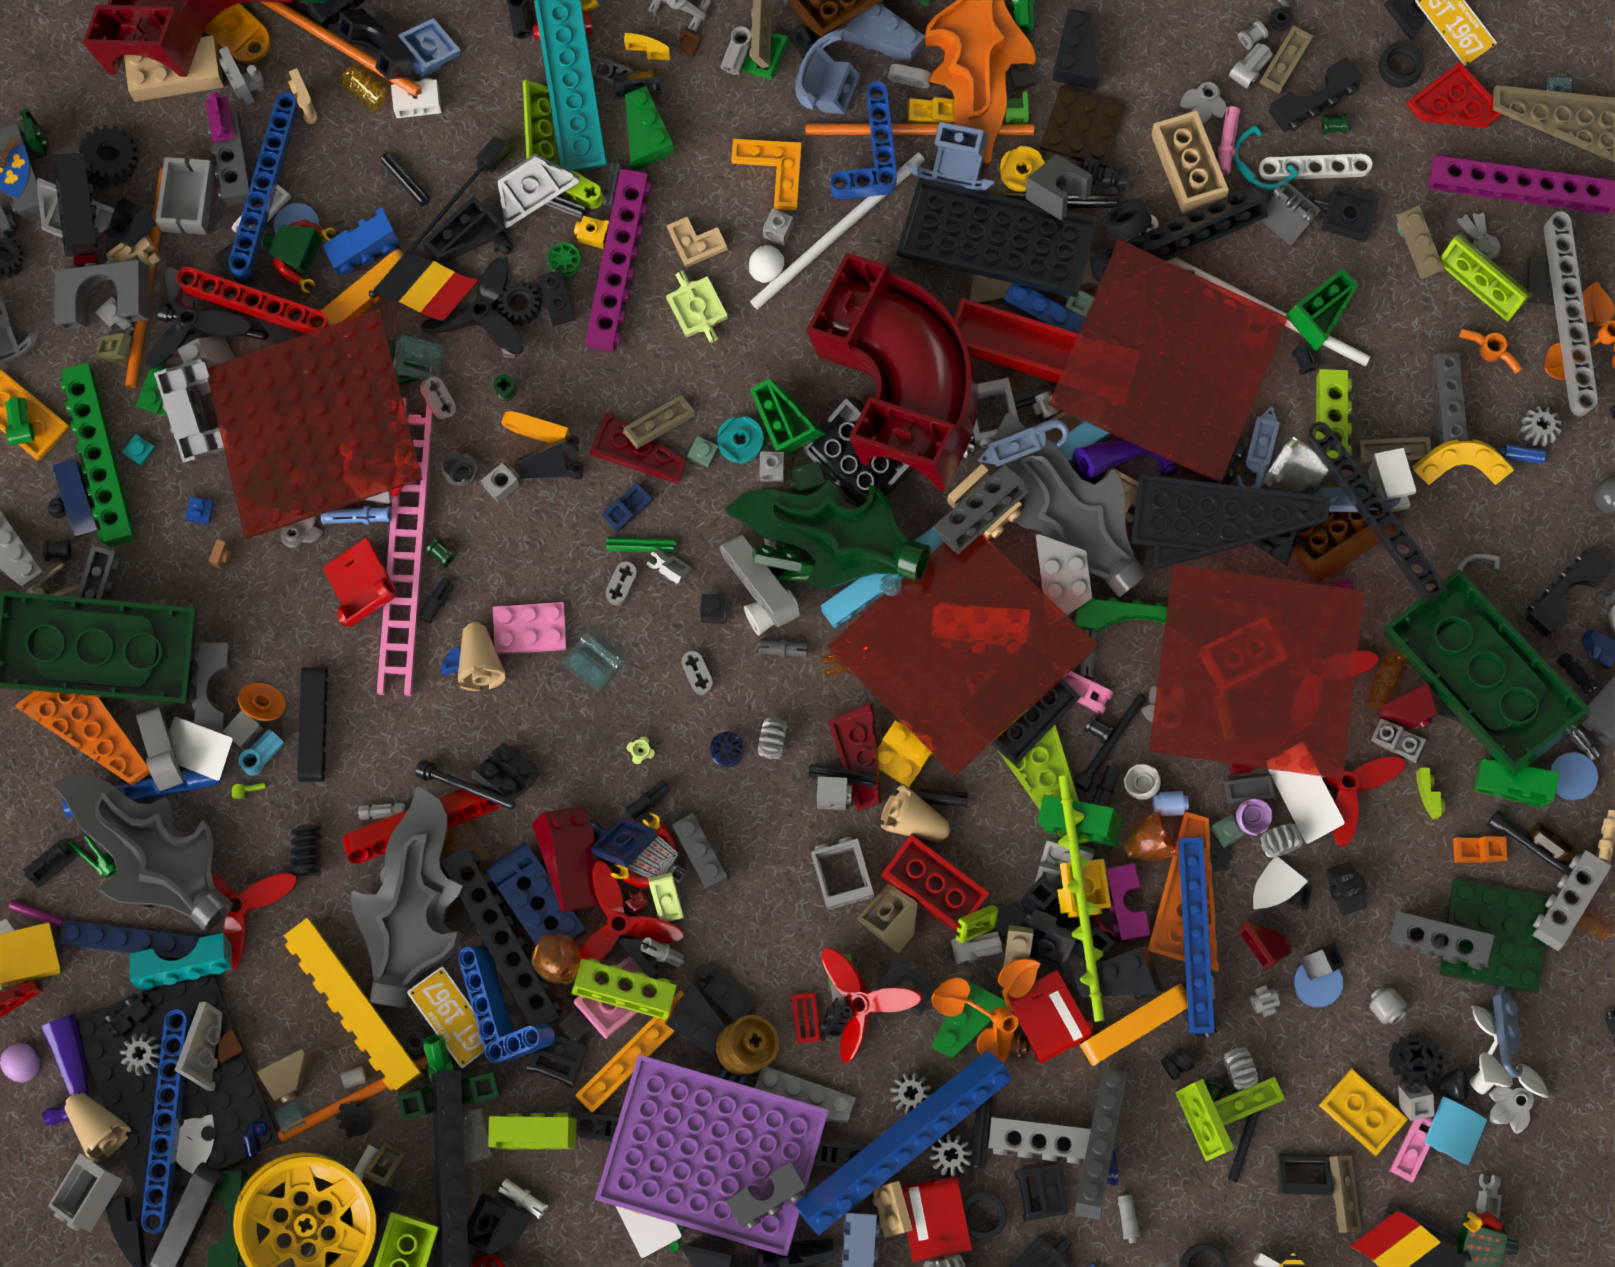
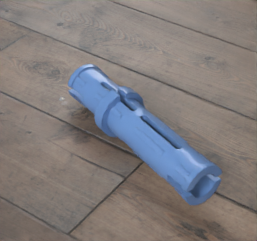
M364 506L357 509H323L321 511L322 524L364 522L365 525H369L372 522H391L393 518L391 507L372 508L371 506Z

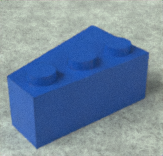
M382 207L376 210L378 215L369 221H366V219L359 221L360 226L350 233L345 230L323 244L337 276L341 274L348 275L354 271L355 267L362 264L369 265L375 261V258L383 254L385 256L389 255L396 248L400 247Z

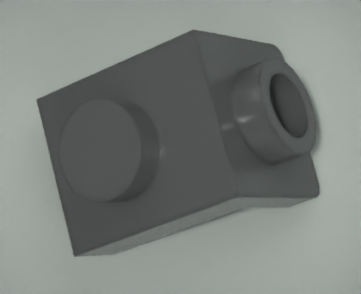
M0 204V228L4 234L8 235V238L16 235L14 227L17 225L11 213L7 215V212Z

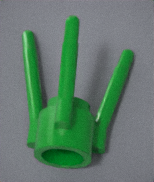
M85 835L84 838L98 856L97 862L99 864L72 841L68 842V845L93 866L100 876L104 875L108 878L117 872L114 858L108 852L102 854L88 835Z

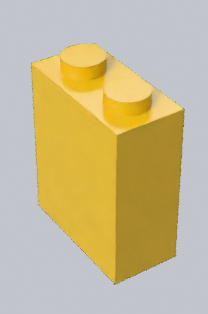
M49 922L0 934L1 988L60 974V966Z

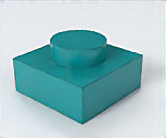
M135 434L122 453L142 467L156 448Z

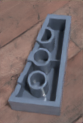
M846 1213L844 1215L842 1267H873L874 1262H878V1247H875V1237H879L880 1222L876 1221L877 1215Z

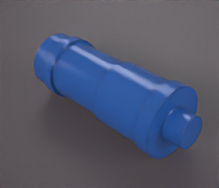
M1505 443L1504 448L1500 447L1499 453L1506 460L1533 462L1535 464H1543L1545 461L1546 451L1540 448H1527Z

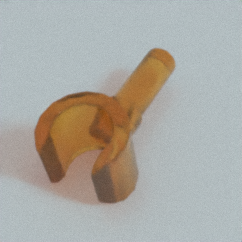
M13 139L9 141L5 149L0 153V159H2L0 168L8 166L7 156L16 143Z

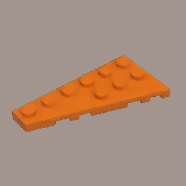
M32 692L14 705L130 785H135L150 774L147 763L99 697Z
M1184 812L1147 949L1149 953L1185 963L1178 838L1203 837L1211 971L1219 972L1212 863L1210 859L1209 818Z

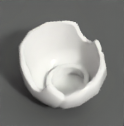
M770 245L757 248L752 253L749 261V273L755 280L762 283L772 282L783 271L784 256L777 248Z
M1138 764L1128 770L1124 778V785L1130 796L1138 800H1148L1159 791L1161 778L1154 767L1147 764Z

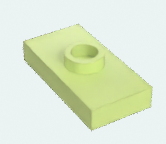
M672 872L648 878L659 919L670 922L684 918Z

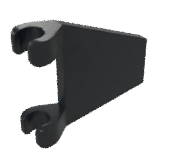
M575 435L568 436L518 458L521 479L564 476L576 480L582 479L583 464L575 462L566 466L564 451L570 453L578 452L577 444H579V438Z

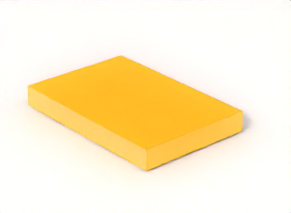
M1352 1068L1319 1104L1326 1113L1374 1156L1380 1153L1408 1120L1403 1113Z

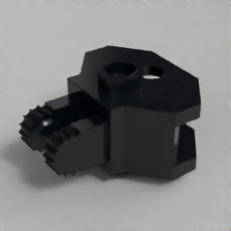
M1351 862L1326 870L1330 894L1333 900L1336 901L1342 916L1368 908L1365 897V890H1367L1366 882L1363 876L1358 875Z

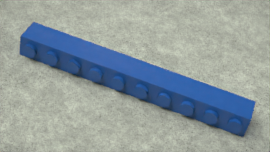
M987 1050L795 1203L794 1205L804 1221L820 1235L1013 1080L1004 1064L990 1051Z

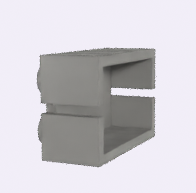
M165 157L155 222L162 232L182 233L184 229L187 234L207 235L215 173L211 161L190 159L189 166L185 158Z

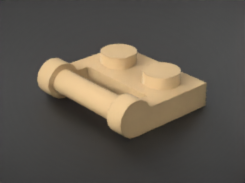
M293 69L289 71L292 79L288 81L289 86L296 98L297 104L304 111L303 117L305 122L314 124L318 119L317 113L298 69Z

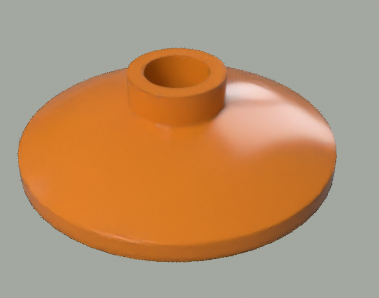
M248 684L240 690L238 695V703L242 711L257 720L270 721L277 719L283 714L286 707V701L281 692L268 684Z

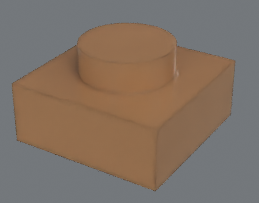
M216 540L209 558V562L213 567L222 569L224 563L227 564L229 562L231 550H229L230 547L226 542Z

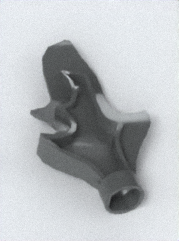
M1007 413L995 438L999 440L1027 428L1013 414ZM1047 439L1041 450L1003 464L1022 478L1029 492L1025 495L1024 508L1020 516L1014 521L1016 524L1023 528L1038 530L1045 537L1085 550L1089 574L1102 577L1107 581V584L1118 598L1148 575L1139 561L1135 559L1127 538L1125 491L1120 476L1115 470H1111L1106 478L1095 485L1084 481L1074 471L1060 449Z
M80 774L54 782L55 790L67 803L77 825L114 858L117 872L108 882L100 885V891L105 896L119 903L169 907L189 916L205 932L214 929L227 916L233 903L214 887L211 875L214 842L211 830L203 819L194 834L182 836L172 825L171 806L166 797L152 804H139L129 799L110 783L98 777Z
M421 786L416 787L409 810L392 832L388 841L385 854L383 885L376 895L362 894L355 890L351 892L353 915L366 941L371 957L374 982L372 983L369 1002L401 1008H408L410 996L407 992L411 989L412 983L426 970L450 958L460 948L464 933L450 930L444 923L447 908L460 896L463 885L449 880L441 870L440 859L447 835L448 815L442 801Z

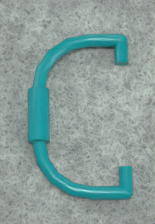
M1254 125L1236 140L1234 145L1236 151L1233 159L1237 165L1236 168L1250 184H1254L1262 189L1274 190L1278 186L1281 187L1285 181L1289 183L1299 175V172L1290 164L1287 169L1292 174L1276 184L1261 183L1243 161L1241 162L1238 150L1240 144L1252 133L1255 132L1258 137H1262L1263 132Z

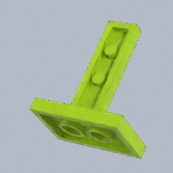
M1275 1077L1216 1102H1213L1203 1079L1175 1092L1205 1161L1234 1149L1224 1127L1225 1125L1285 1100Z

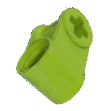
M570 170L571 173L579 177L580 182L561 194L565 197L567 195L570 196V200L586 205L589 209L600 208L604 197L599 185L586 179L578 172Z

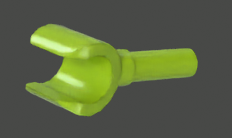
M265 782L254 785L235 784L232 787V798L245 799V791L250 792L266 788Z

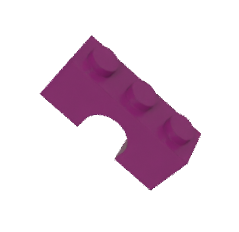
M1135 863L1107 868L1106 875L1111 908H1108V912L1114 915L1115 923H1112V931L1115 938H1119V943L1148 938L1150 930L1146 912H1131L1123 903V897L1126 893L1137 891L1140 888Z

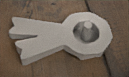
M1484 212L1479 215L1473 213L1472 219L1474 224L1466 214L1463 218H1458L1457 223L1473 239L1472 244L1491 260L1496 259L1501 246L1497 237L1487 234Z

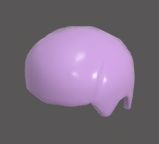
M1258 798L1245 800L1236 811L1237 824L1242 831L1250 835L1257 836L1260 833L1266 832L1272 821L1271 808L1267 802Z
M19 1042L10 1045L3 1051L0 1057L2 1071L13 1081L24 1083L32 1080L39 1072L40 1058L36 1051L28 1044Z

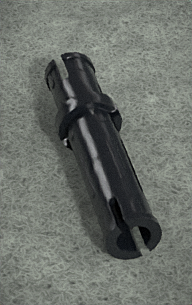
M896 786L895 788V797L899 793V791L896 790L899 786ZM923 786L910 788L927 804L967 808L968 792L923 789Z

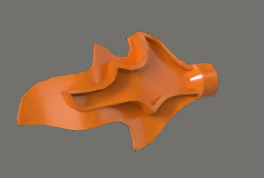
M956 0L934 16L927 25L925 34L926 47L937 46L945 51L944 62L933 71L929 82L945 85L953 92L955 99L954 125L984 130L989 135L983 163L990 164L993 146L1006 114L1005 74L1012 64L1027 63L1034 65L1036 63V56L1032 44L1012 19L1004 0Z

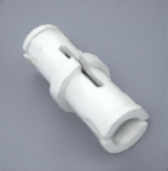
M508 1178L502 1183L503 1187H500L498 1190L499 1193L504 1194L516 1203L515 1206L518 1208L523 1207L538 1219L544 1215L545 1212L543 1211L547 1210V1204L532 1196L531 1191L528 1189L523 1190Z

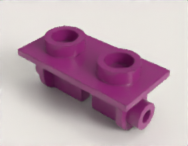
M218 92L210 93V97L208 100H205L212 142L234 139L235 133L228 96L221 97Z

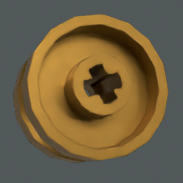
M746 1015L737 1019L719 1033L716 1041V1054L720 1063L727 1071L737 1076H748L766 1067L776 1058L779 1050V1037L775 1028L768 1020L759 1015Z

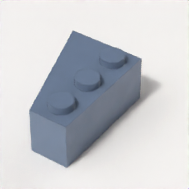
M881 3L851 20L844 28L843 41L861 45L869 50L884 53V55L907 63H911L925 46V36Z

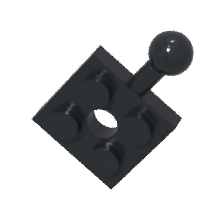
M1336 185L1333 187L1329 203L1314 199L1313 195L1309 192L1301 193L1320 208L1321 211L1326 212L1321 230L1366 243L1378 203V197ZM1351 209L1356 213V217L1352 219L1347 218L1344 215V211Z

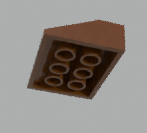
M788 0L789 8L803 24L823 37L827 33L839 29L883 0Z
M1335 483V484L1332 485L1331 487H1340V486L1338 485V483ZM1369 510L1372 515L1381 514L1380 510ZM1329 512L1327 523L1300 530L1292 554L1308 575L1318 583L1379 544L1380 540L1359 512ZM1383 527V531L1386 534L1392 535L1395 533L1392 527Z

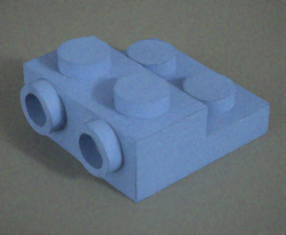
M434 18L397 36V41L415 57L411 73L414 75L418 74L422 79L439 71L442 64L460 55L461 50Z

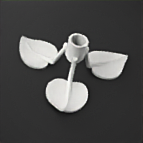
M1472 1006L1473 1016L1477 1024L1486 1033L1494 1036V1042L1488 1053L1483 1052L1480 1054V1070L1470 1079V1084L1480 1094H1485L1493 1085L1510 1087L1513 1084L1511 1075L1492 1056L1498 1045L1494 1013L1483 1007ZM1521 1064L1523 1072L1518 1077L1521 1085L1536 1095L1549 1098L1542 1078L1532 1068Z

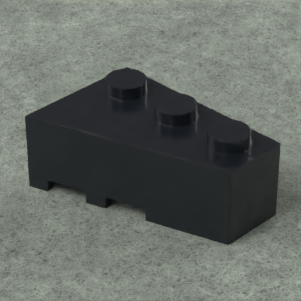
M1068 8L1052 81L1097 90L1099 79L1091 13Z
M472 196L423 240V246L439 264H442L494 241L501 235H506V228L475 196Z

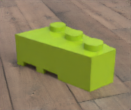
M508 1113L507 1117L489 1116L488 1147L504 1150L576 1149L577 1119L568 1117V1113H554L553 1117H545V1113H530V1117H522V1114Z

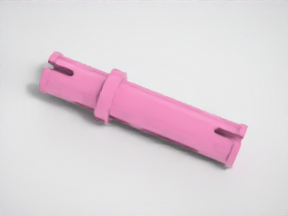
M1234 106L1226 108L1220 146L1217 147V162L1223 175H1226V173L1230 174L1232 157L1236 151L1234 143L1241 111Z

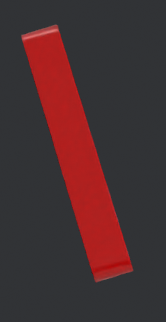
M191 267L182 268L177 273V282L183 291L189 295L317 338L326 337L331 331L330 322L322 311ZM188 278H194L192 283L185 284ZM210 285H216L214 290L206 291ZM237 292L234 298H228L230 293ZM252 300H259V302L256 305L249 306V303ZM280 307L277 313H271L272 308ZM302 314L299 320H292L294 315ZM317 321H324L321 327H314Z
M475 783V784H474V785H477V786H479V787L484 788V787L481 786L479 783ZM461 789L438 798L442 801L448 815V829L502 807ZM408 810L346 834L343 838V844L348 861L353 864H359L385 854L392 832Z

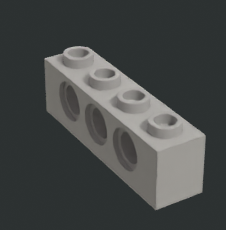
M1587 850L1581 856L1575 855L1569 865L1572 868L1570 874L1562 876L1557 884V887L1560 888L1557 895L1552 894L1545 904L1548 908L1545 915L1540 913L1533 924L1536 930L1532 935L1557 951L1564 946L1611 868L1610 864ZM1577 875L1584 876L1587 884L1580 883L1577 880ZM1565 895H1571L1575 900V904L1568 903ZM1553 914L1559 915L1563 920V924L1556 923L1553 919Z
M992 1117L988 1149H993V1154L1007 1156L1008 1151L1018 1152L1017 1157L1032 1159V1154L1042 1155V1160L1057 1161V1157L1067 1158V1163L1082 1164V1160H1085L1091 1129ZM1010 1132H1017L1021 1137L1020 1144L1011 1145L1007 1140V1135ZM1033 1136H1043L1046 1141L1043 1148L1034 1147L1032 1144ZM1059 1138L1069 1140L1070 1148L1068 1151L1058 1149L1057 1140Z

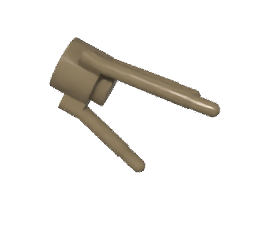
M58 560L44 571L45 578L26 591L34 594L61 596L77 591L80 585L48 594L47 591L51 589L46 581L65 566L62 560Z

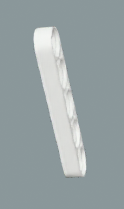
M1366 154L1268 157L1260 163L1259 174L1265 180H1284L1292 174L1287 171L1286 165L1294 163L1299 168V175L1295 179L1363 177L1370 172L1372 160ZM1357 161H1364L1367 164V169L1360 171L1355 167V163ZM1316 162L1320 164L1322 169L1319 172H1313L1310 170L1309 164ZM1341 162L1344 165V170L1340 172L1335 171L1332 168V163ZM1266 164H1271L1275 167L1276 172L1267 174L1263 167Z

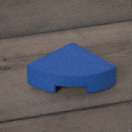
M460 646L451 649L445 657L441 666L443 676L458 672Z

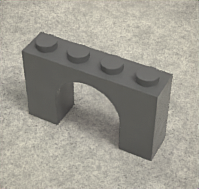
M128 258L126 262L110 260L101 265L87 263L85 267L64 266V269L55 270L54 324L64 329L87 327L88 296L97 284L106 280H113L117 288V317L127 322L150 320V266L141 262L138 258Z
M1614 674L1588 703L1587 706L1591 709L1589 718L1581 724L1587 730H1594L1604 745L1612 746L1613 748H1615Z

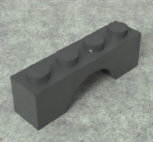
M200 642L199 649L195 653L198 673L194 674V686L197 687L196 696H193L192 699L195 719H192L191 723L226 735L223 730L228 726V716L213 706L211 690L215 681L221 675L231 671L233 647L229 643Z

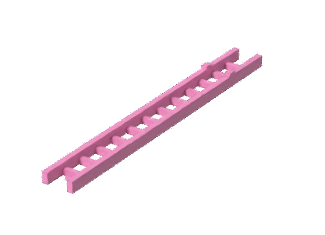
M400 398L398 432L406 447H423L422 462H409L405 466V469L421 470L420 485L404 484L400 493L392 498L391 509L393 518L390 522L386 572L392 583L412 582V598H394L384 605L377 684L378 695H385L386 674H406L404 689L406 696H412L433 412L427 404L426 418H421V415L409 414V417H406L408 402L406 398ZM406 425H425L424 440H405ZM401 492H420L419 507H400ZM399 514L418 515L417 530L398 529ZM397 537H416L415 553L396 552ZM395 559L414 560L413 575H394ZM392 605H411L410 621L391 620ZM390 628H409L408 644L389 643ZM388 651H407L406 667H387Z

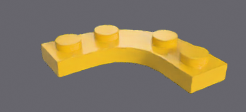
M1456 439L1443 443L1431 450L1412 466L1413 470L1428 485L1447 470L1462 464L1473 465L1480 469L1495 485L1514 471L1513 466L1495 448L1485 442L1474 439L1472 441H1458Z

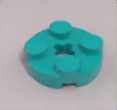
M745 416L743 418L733 417L726 420L719 428L717 443L721 454L727 460L745 464L754 460L763 449L764 437L760 425L752 418ZM737 435L739 437L745 435L746 443L736 444L735 437Z

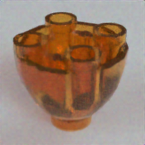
M1157 812L1151 813L1140 820L1131 831L1128 840L1123 842L1130 860L1136 858L1150 862L1162 861L1177 855L1172 845L1173 842L1167 830H1164L1163 823Z
M563 934L543 936L532 955V967L544 980L556 984H568L575 980L581 962V955L576 942L571 937Z

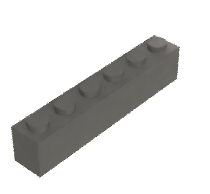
M1103 1067L1076 1200V1216L1096 1220L1101 1219L1127 1087L1128 1072Z

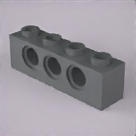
M236 110L231 111L235 138L215 142L210 145L212 157L216 158L217 165L213 166L215 177L220 181V186H217L218 197L225 202L227 207L246 203L251 186L241 120ZM207 124L208 134L211 137L210 126ZM234 156L231 161L225 162L227 157ZM237 177L235 182H228L230 178Z
M1459 353L1435 354L1431 361L1438 444L1441 445L1456 439L1458 441H1468Z
M1003 465L933 527L941 541L959 554L1029 492L1022 478Z
M1397 911L1390 941L1392 944H1395L1394 948L1402 951H1409V948L1419 950L1418 954L1426 957H1433L1435 954L1443 956L1444 961L1457 964L1459 960L1467 962L1468 967L1482 970L1483 967L1489 968L1496 938L1492 934ZM1416 930L1425 933L1424 938L1420 941L1411 939L1412 933ZM1438 937H1447L1449 939L1447 946H1436L1435 941ZM1465 942H1469L1474 947L1470 953H1462L1460 946Z

